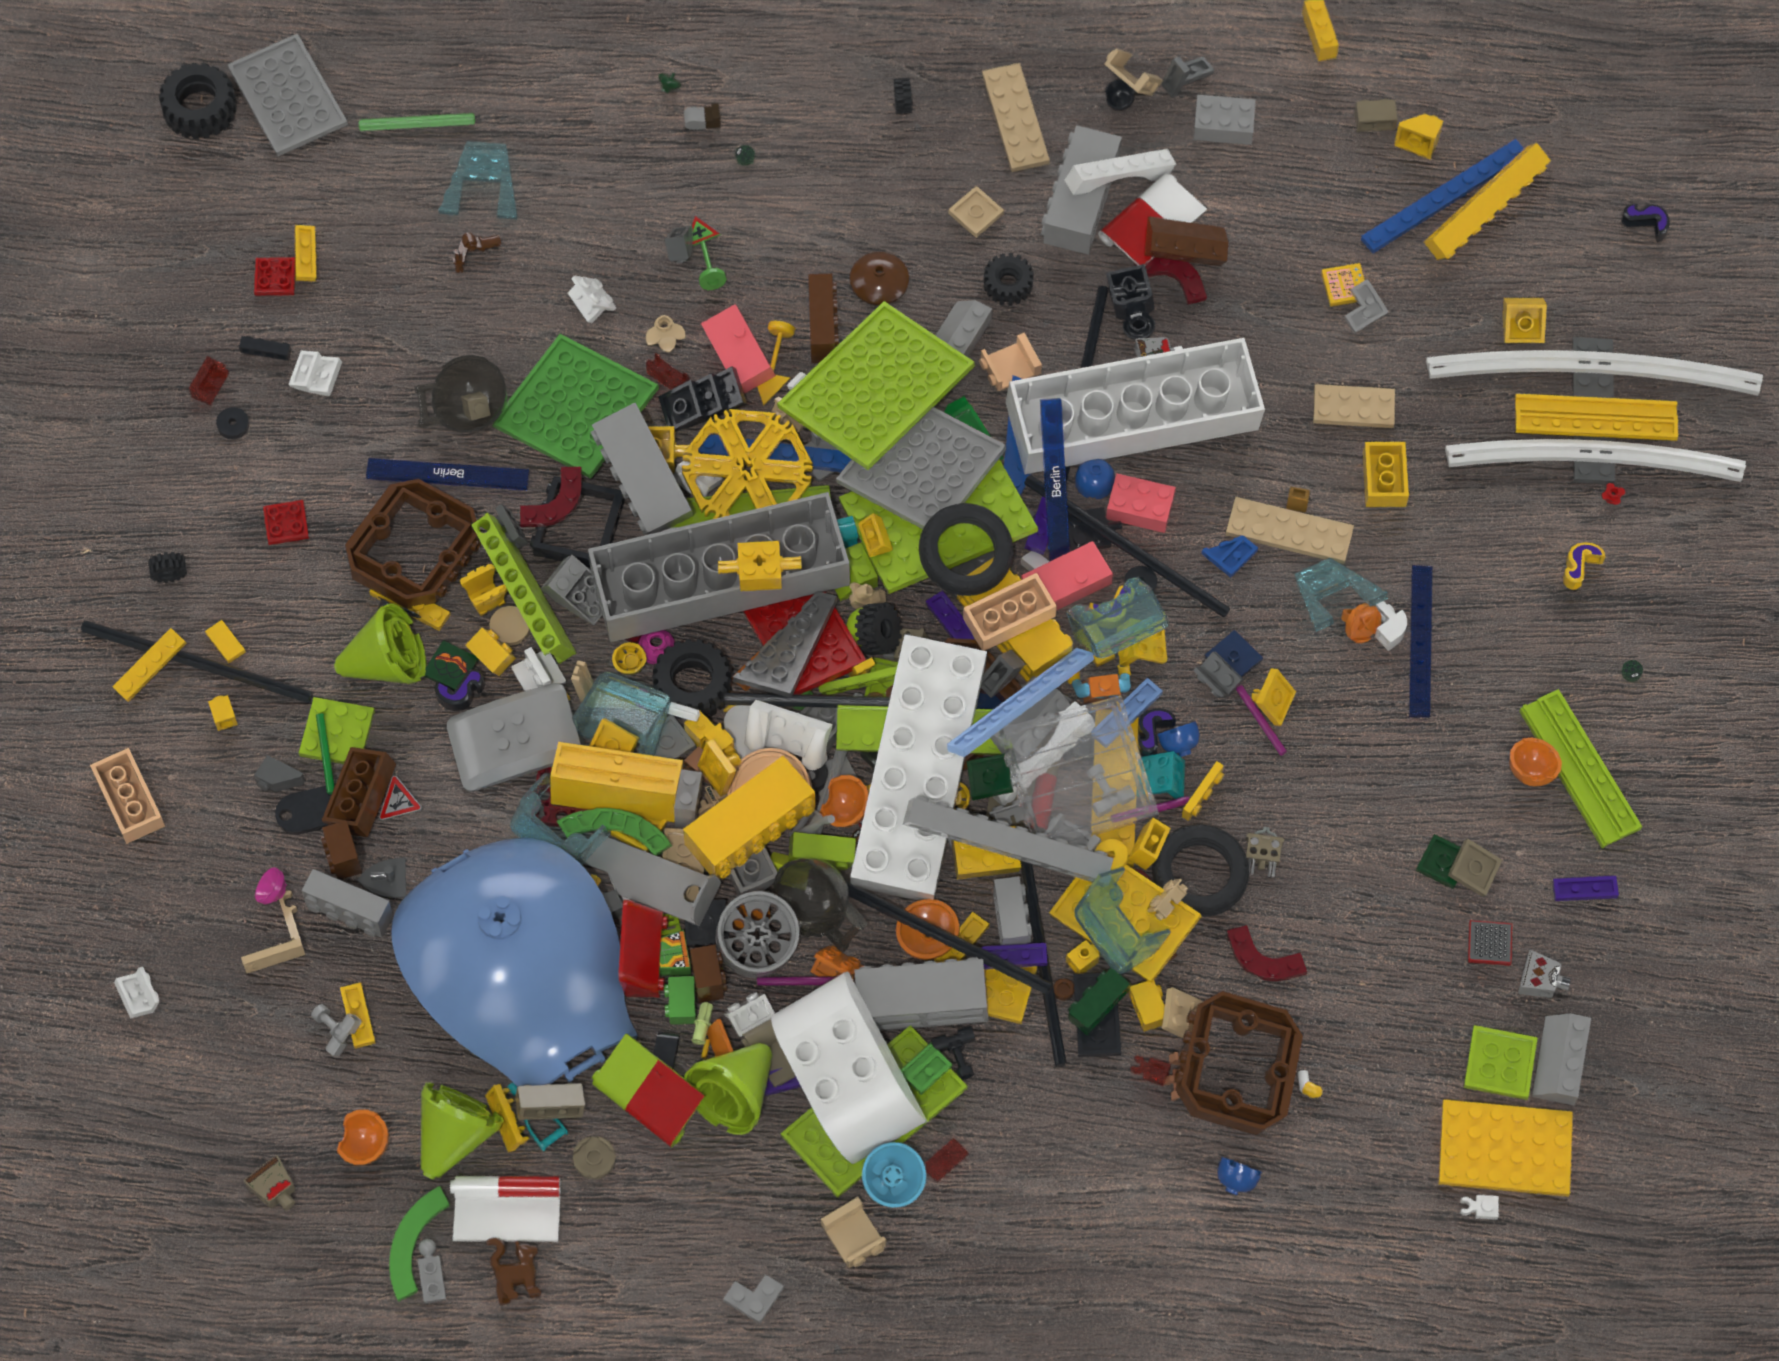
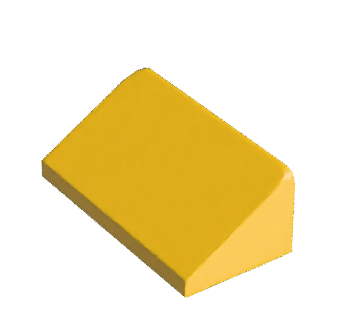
M873 513L857 523L869 557L893 550L884 522L880 516Z

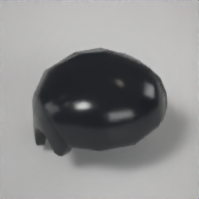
M1122 79L1111 81L1105 88L1106 102L1115 111H1123L1130 108L1135 100L1133 88Z

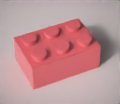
M1116 473L1106 518L1107 520L1121 521L1124 524L1165 533L1176 487Z

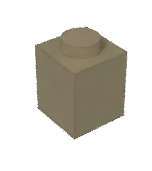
M476 392L461 396L464 414L471 421L491 416L487 396L483 393Z

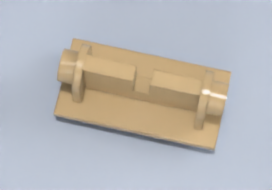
M1171 879L1163 887L1165 891L1160 896L1157 895L1150 902L1151 907L1147 911L1156 912L1155 917L1158 920L1166 919L1175 908L1170 903L1171 900L1177 905L1187 894L1188 888L1184 884L1179 885L1182 879Z

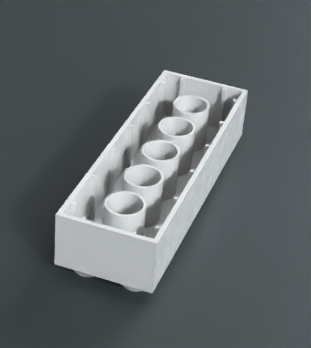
M1245 338L1010 381L1006 397V406L1024 474L1051 470L1056 466L1061 468L1082 464L1093 459H1109L1259 430L1265 411Z
M904 634L851 872V884L861 889L917 901L923 899L934 900L948 838L905 826L903 822L908 802L916 798V796L928 798V802L934 804L936 802L949 805L948 808L954 810L965 757L948 752L947 744L973 724L987 651Z

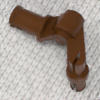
M470 232L463 234L458 250L457 248L454 250L453 264L455 265L456 273L464 271L463 265L467 252L474 251L475 249L484 252L485 249L501 247L499 234L483 238L481 236L479 238L475 237Z

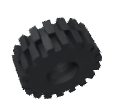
M1002 253L1000 258L997 255L993 257V262L989 261L984 270L983 284L984 290L987 291V296L989 298L992 296V301L995 303L997 300H1000V305L1008 302V306H1012L1014 301L1016 304L1021 303V298L1025 301L1027 294L1030 295L1033 288L1034 274L1031 264L1028 265V260L1025 258L1021 260V255L1017 254L1016 257H1013V253H1009V256H1005V253ZM1003 276H1013L1016 278V283L1006 285L1001 282V278Z
M874 603L862 606L863 609L858 611L860 615L856 616L858 623L855 624V628H857L855 637L859 638L857 641L858 645H862L860 649L866 651L867 655H884L895 652L897 650L896 646L900 645L898 639H902V634H900L902 625H899L901 618L897 617L898 611L893 610L894 606L889 605V603Z

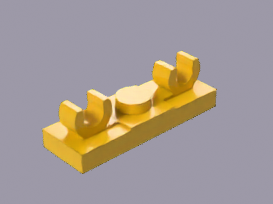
M498 1084L494 1085L486 1093L485 1097L492 1114L495 1111L504 1120L499 1131L507 1151L512 1152L519 1145L525 1144L529 1137L521 1136L520 1133L525 1130V1127H518L516 1124L515 1114L510 1107L514 1100L506 1099L505 1097L510 1090L508 1088L502 1089L501 1085Z

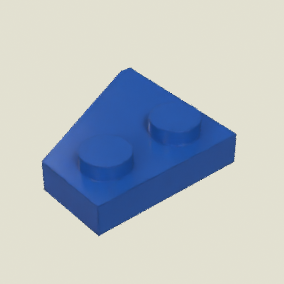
M1242 535L1234 538L1232 541L1221 542L1219 546L1210 549L1206 547L1202 550L1201 554L1231 578L1258 552V547Z

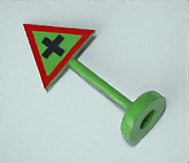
M695 216L692 223L693 246L701 244L707 269L699 276V283L705 290H715L722 287L727 279L722 269L712 268L705 241L720 236V233Z

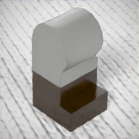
M712 103L710 107H690L685 109V127L690 130L721 128L719 103Z

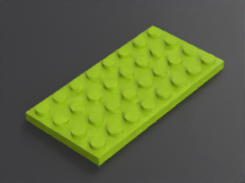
M910 1025L888 1043L887 1046L899 1069L902 1070L928 1046V1043ZM952 1069L948 1070L922 1095L907 1082L927 1121L892 1142L903 1144L967 1090L968 1086ZM810 1108L781 1133V1137L837 1198L862 1178V1168L867 1157L855 1164L850 1163L833 1144L813 1108Z

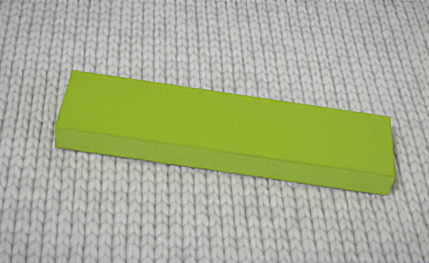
M897 666L828 682L818 686L819 692L822 695H833L892 681L895 679Z

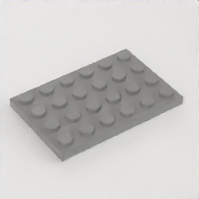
M298 33L227 64L231 75L277 157L348 125L344 114Z

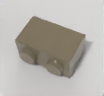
M1395 100L1356 101L1354 113L1357 132L1396 130L1398 119Z

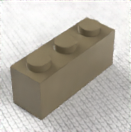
M582 1084L523 1085L517 1087L515 1102L518 1120L579 1118L583 1116L585 1101Z

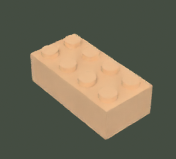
M1035 573L964 607L963 619L981 650L986 651L1056 617L1057 606L1038 574Z
M129 748L90 765L126 844L165 827Z

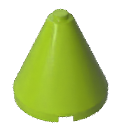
M390 603L380 607L336 658L334 668L337 674H340L342 677L413 684L421 681L420 677L425 676L426 655L419 633L414 635L409 624L413 623L412 619L397 604Z
M757 1043L695 1063L686 1072L684 1079L706 1095L697 1111L715 1127L719 1123L728 1127V1133L742 1135L750 1132L760 1118L773 1057L771 1049L765 1044Z
M425 1083L421 1091V1169L424 1171L423 1175L430 1179H435V1177L444 1175L500 1130L504 1120L495 1111L491 1116L486 1110L487 1105L462 1092L443 1085L440 1086L439 1090L432 1089L434 1083Z

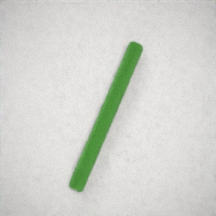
M474 113L360 119L359 129L361 131L473 125L475 124Z

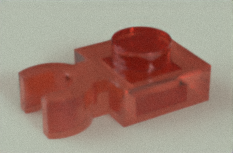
M1135 1056V1062L1141 1065L1139 1067L1131 1066V1072L1134 1074L1144 1073V1080L1164 1086L1171 1069V1064L1154 1058H1150L1148 1063L1142 1057Z

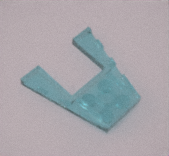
M467 141L458 161L457 169L451 178L452 181L449 188L445 192L444 200L441 206H439V214L459 215L463 180L499 182L501 187L497 217L517 220L506 144Z
M1332 558L1323 560L1294 574L1316 632L1334 624L1333 617L1318 601L1319 599L1350 585L1370 607L1388 599V593Z

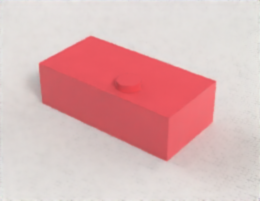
M736 304L701 323L725 369L731 366L736 368L744 394L776 376Z
M1092 541L1021 575V580L1037 573L1055 602L1057 611L1111 585L1113 573Z

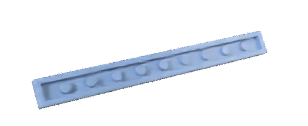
M1080 648L1074 649L947 744L948 752L963 757L968 755L1094 660L1093 653Z

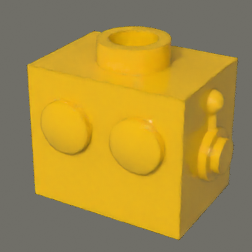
M699 710L700 717L698 720L691 721L687 719L684 722V728L695 745L703 750L707 740L704 734L715 726Z

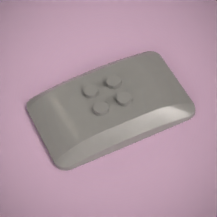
M558 683L541 686L489 702L454 715L447 722V731L462 785L467 791L471 792L553 766L558 742L581 745L566 690Z

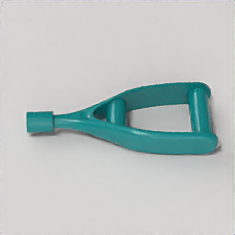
M512 1082L507 1088L513 1096H516L517 1086ZM558 1118L552 1120L559 1128L542 1141H539L528 1124V1120H524L529 1134L542 1151H546L545 1148L563 1135L568 1134V1131Z

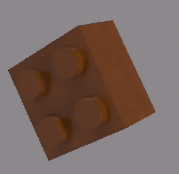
M347 820L322 827L324 835L320 836L331 874H336L338 880L361 874L362 870Z
M715 945L690 949L698 1003L724 999L723 992L727 991L721 952L716 951Z

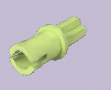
M701 1003L698 1018L694 1021L696 1026L691 1040L694 1044H705L707 1031L711 1026L710 1018L713 1010L711 1003Z

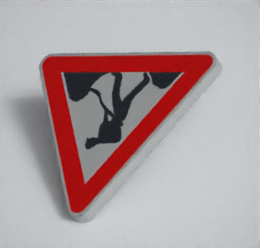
M393 776L379 816L381 820L422 810L420 803L397 776Z

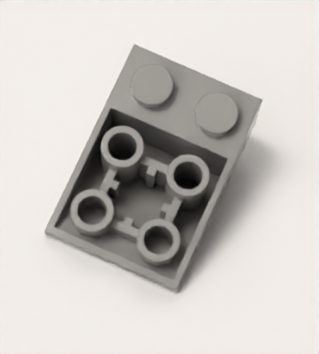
M573 555L564 558L541 587V590L556 603L594 626L602 616V611L591 570Z

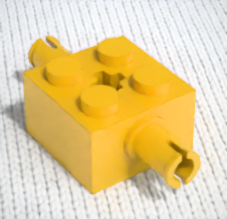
M674 426L648 427L672 474H674L675 459L683 457L684 451L689 445H677L675 443Z
M779 541L738 543V558L736 560L718 561V574L737 573L739 575L740 591L782 589L781 572L783 570H802L801 556L784 558L780 556Z

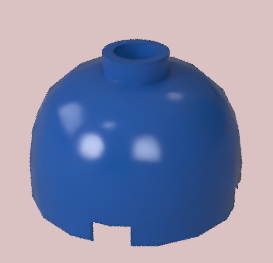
M1093 459L1079 465L1075 474V486L1081 495L1086 498L1102 499L1112 492L1115 473L1108 462L1102 459Z
M1196 722L1157 734L1162 748L1166 752L1174 751L1180 757L1192 754L1191 749L1197 746L1200 737Z
M1221 1157L1217 1169L1220 1183L1226 1186L1225 1191L1238 1195V1192L1246 1193L1253 1190L1262 1175V1172L1257 1169H1251L1247 1165Z

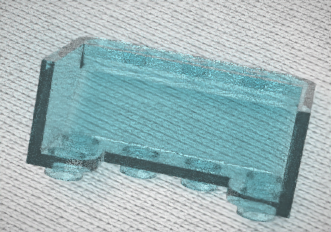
M1139 577L1130 578L1123 585L1125 593L1118 595L1109 602L1101 603L1093 610L1087 605L1077 604L1072 609L1066 611L1075 639L1088 651L1092 652L1095 657H1109L1168 627L1167 616L1152 588Z

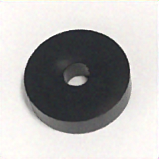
M230 407L219 413L216 425L219 433L224 438L238 439L247 433L249 419L242 409Z
M1135 566L1126 573L1124 585H1129L1134 589L1135 598L1144 599L1155 592L1157 576L1153 570L1146 566ZM1142 580L1144 583L1139 584L1137 581Z

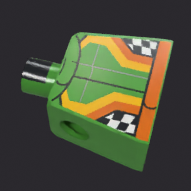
M684 930L661 938L659 976L691 975Z

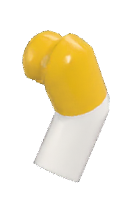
M1302 1070L1297 1072L1300 1091L1311 1098H1319L1323 1093L1322 1088L1309 1081L1308 1071Z

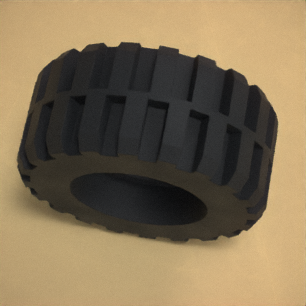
M197 62L191 63L192 65L189 66L185 64L181 66V69L173 70L171 76L168 75L164 79V84L160 87L159 101L167 125L172 128V131L176 134L181 132L182 137L189 138L191 136L192 139H199V137H204V139L210 138L209 135H217L221 129L225 130L229 126L228 122H232L237 106L232 83L224 71H220L214 65L212 67L207 63L198 65ZM205 92L215 97L208 106L202 109L192 110L181 106L184 99L194 93Z
M685 639L683 643H680V641L674 642L672 648L667 646L664 649V655L659 654L657 663L653 667L652 677L656 698L698 709L705 716L709 714L712 717L716 714L717 708L721 710L725 706L724 694L730 693L732 690L731 667H729L727 657L724 656L720 648L715 650L714 644L710 642L704 644L702 639H697V642L691 641V639ZM690 667L701 668L712 677L710 684L698 692H685L678 689L673 684V679L681 670Z

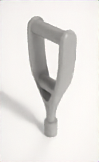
M814 810L811 815L803 817L797 823L793 830L789 832V836L793 832L813 834L823 824L834 823L835 817L833 815L823 817L820 812ZM812 818L810 824L806 825L808 819Z

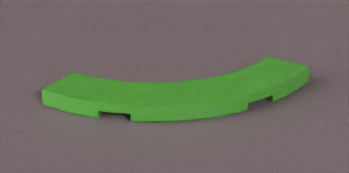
M595 808L593 810L578 811L557 821L568 840L590 831L610 830L633 837L655 856L672 847L667 837L656 826L636 814L620 809Z
M440 1186L427 1193L412 1206L395 1233L391 1246L389 1269L393 1290L398 1302L418 1292L413 1278L412 1256L421 1231L436 1215L450 1207Z

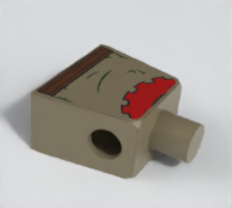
M277 1155L243 1180L247 1189L269 1208H274L277 1204H280L286 1211L295 1204V1201L290 1196L295 1191V1187Z

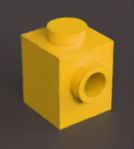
M228 695L217 696L208 701L218 731L238 725Z
M1085 940L1066 954L1065 962L1075 974L1086 973L1099 963L1100 952L1094 944L1090 945Z

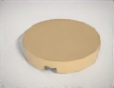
M515 606L500 608L495 611L490 619V629L499 635L497 640L501 644L505 642L509 646L517 645L527 638L530 633L528 625L519 609Z

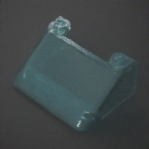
M604 672L597 677L573 715L572 720L578 734L581 737L590 739L593 738L601 720L606 718L640 738L638 741L640 743L637 750L638 754L654 756L671 700L666 693L614 673Z

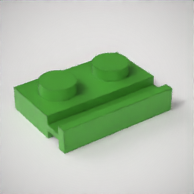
M930 1043L901 1072L906 1081L922 1095L952 1068V1063Z

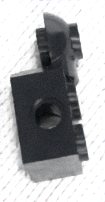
M1145 264L1106 272L1115 316L1125 320L1123 331L1126 336L1133 340L1150 337L1155 329V321L1149 313L1155 307Z

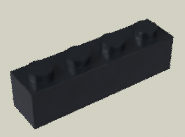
M242 336L239 344L240 353L289 361L292 351L288 343H279L274 340L268 341L262 338L256 339L250 336Z

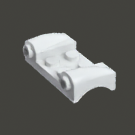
M756 700L749 707L744 744L751 751L764 749L767 745L801 756V763L808 770H817L828 759L826 748L833 724Z

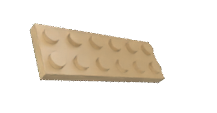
M1020 63L982 71L983 80L1011 172L1049 164L1050 159Z
M1235 497L1226 536L1236 538L1243 535L1251 542L1345 564L1354 525Z

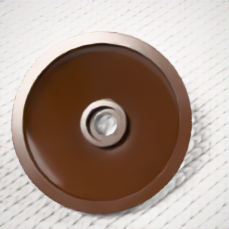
M872 252L862 256L855 262L850 272V285L855 295L868 304L880 305L884 301L890 304L900 299L906 292L909 285V272L906 265L897 256L887 252Z

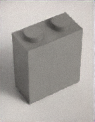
M681 769L674 805L675 827L685 828L698 818L702 797V772Z

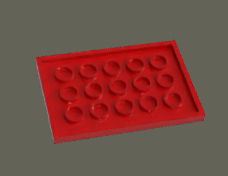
M814 594L742 612L761 645L764 646L780 629L782 630L788 624L792 617H795L802 610L801 607ZM835 607L793 693L794 695L803 694L852 672L854 666L866 661Z

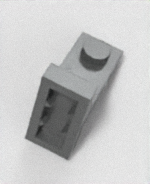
M1204 56L1186 63L1180 57L1173 58L1161 85L1173 98L1179 95L1183 85L1212 75L1214 69Z

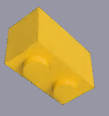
M482 627L465 646L492 673L500 676L516 657L512 654L513 649L505 642L501 644L497 640L499 635L492 629L488 631Z
M1152 818L1141 829L1129 860L1147 870L1157 860L1171 828Z
M1153 980L1152 982L1145 981L1130 986L1128 994L1143 1032L1162 1026L1165 1004H1163L1161 999L1163 993L1160 985H1156Z

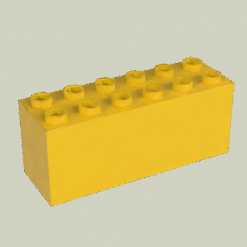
M994 557L966 576L976 575L985 571L992 564ZM1009 568L1003 580L991 590L972 596L957 595V600L963 607H967L1021 581L1017 574L1014 575ZM1050 619L996 646L1002 654L1012 650L1025 663L1019 674L1028 682L1033 676L1038 677L1072 652L1073 641L1069 635L1063 634L1055 619Z
M558 742L550 775L551 804L588 810L595 808L620 809L642 818L660 821L667 820V822L675 823L674 805L681 769H683V760Z
M783 755L683 829L684 844L710 875L714 874L718 879H724L730 875L731 870L736 866L744 865L752 854L760 853L767 843L776 841L787 828L788 830L792 829L802 817L811 815L815 810V791Z

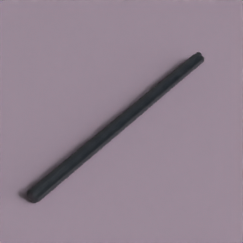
M1098 286L1081 368L1090 367L1093 364L1108 295L1107 286ZM1070 466L1058 469L1060 474L1057 476L1060 477H1057L1056 480L1060 481L1056 482L1057 487L1055 484L1054 490H1060L1062 496L1065 494Z
M1029 475L1025 479L1024 484L1127 554L1220 616L1226 617L1228 615L1230 607L1064 496L1052 497V491L1054 490L1034 476Z
M83 621L81 625V630L84 633L147 652L156 643L90 621ZM182 650L171 659L309 703L312 699L313 694L309 690Z
M725 693L724 704L751 706L756 700L774 706L837 708L838 705L888 707L890 697L793 694L789 698L778 694Z
M1020 861L1034 943H1046L1033 867L1030 863ZM1047 953V966H1038L1040 978L1052 984L1050 992L1048 994L1043 993L1054 1063L1055 1066L1059 1067L1066 1065V1056Z
M833 876L829 881L831 888L969 957L983 959L984 964L1044 994H1048L1052 988L1050 982L839 877Z

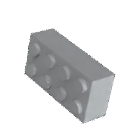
M314 869L301 890L306 906L310 911L314 913L322 912L333 921L341 920L352 929L360 928L371 937L379 936L382 938L393 918L388 900Z

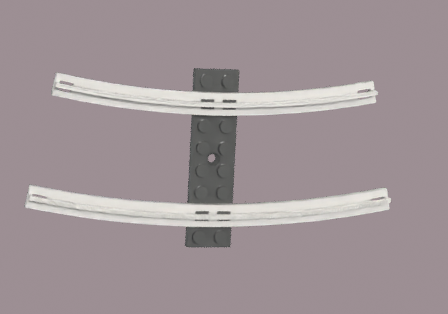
M1573 337L1572 351H1499L1436 356L1426 359L1430 379L1489 373L1572 372L1573 396L1614 398V374L1694 383L1757 396L1759 395L1763 375L1722 366L1662 357L1613 353V339ZM1435 366H1444L1441 368H1433ZM1745 381L1754 382L1756 385L1745 383ZM1573 436V439L1489 441L1448 445L1445 448L1449 467L1519 461H1573V483L1614 484L1615 463L1685 471L1737 482L1742 481L1746 467V461L1671 447L1615 442V438ZM1457 454L1463 455L1462 457H1452V455ZM1728 467L1738 469L1739 472L1728 470Z

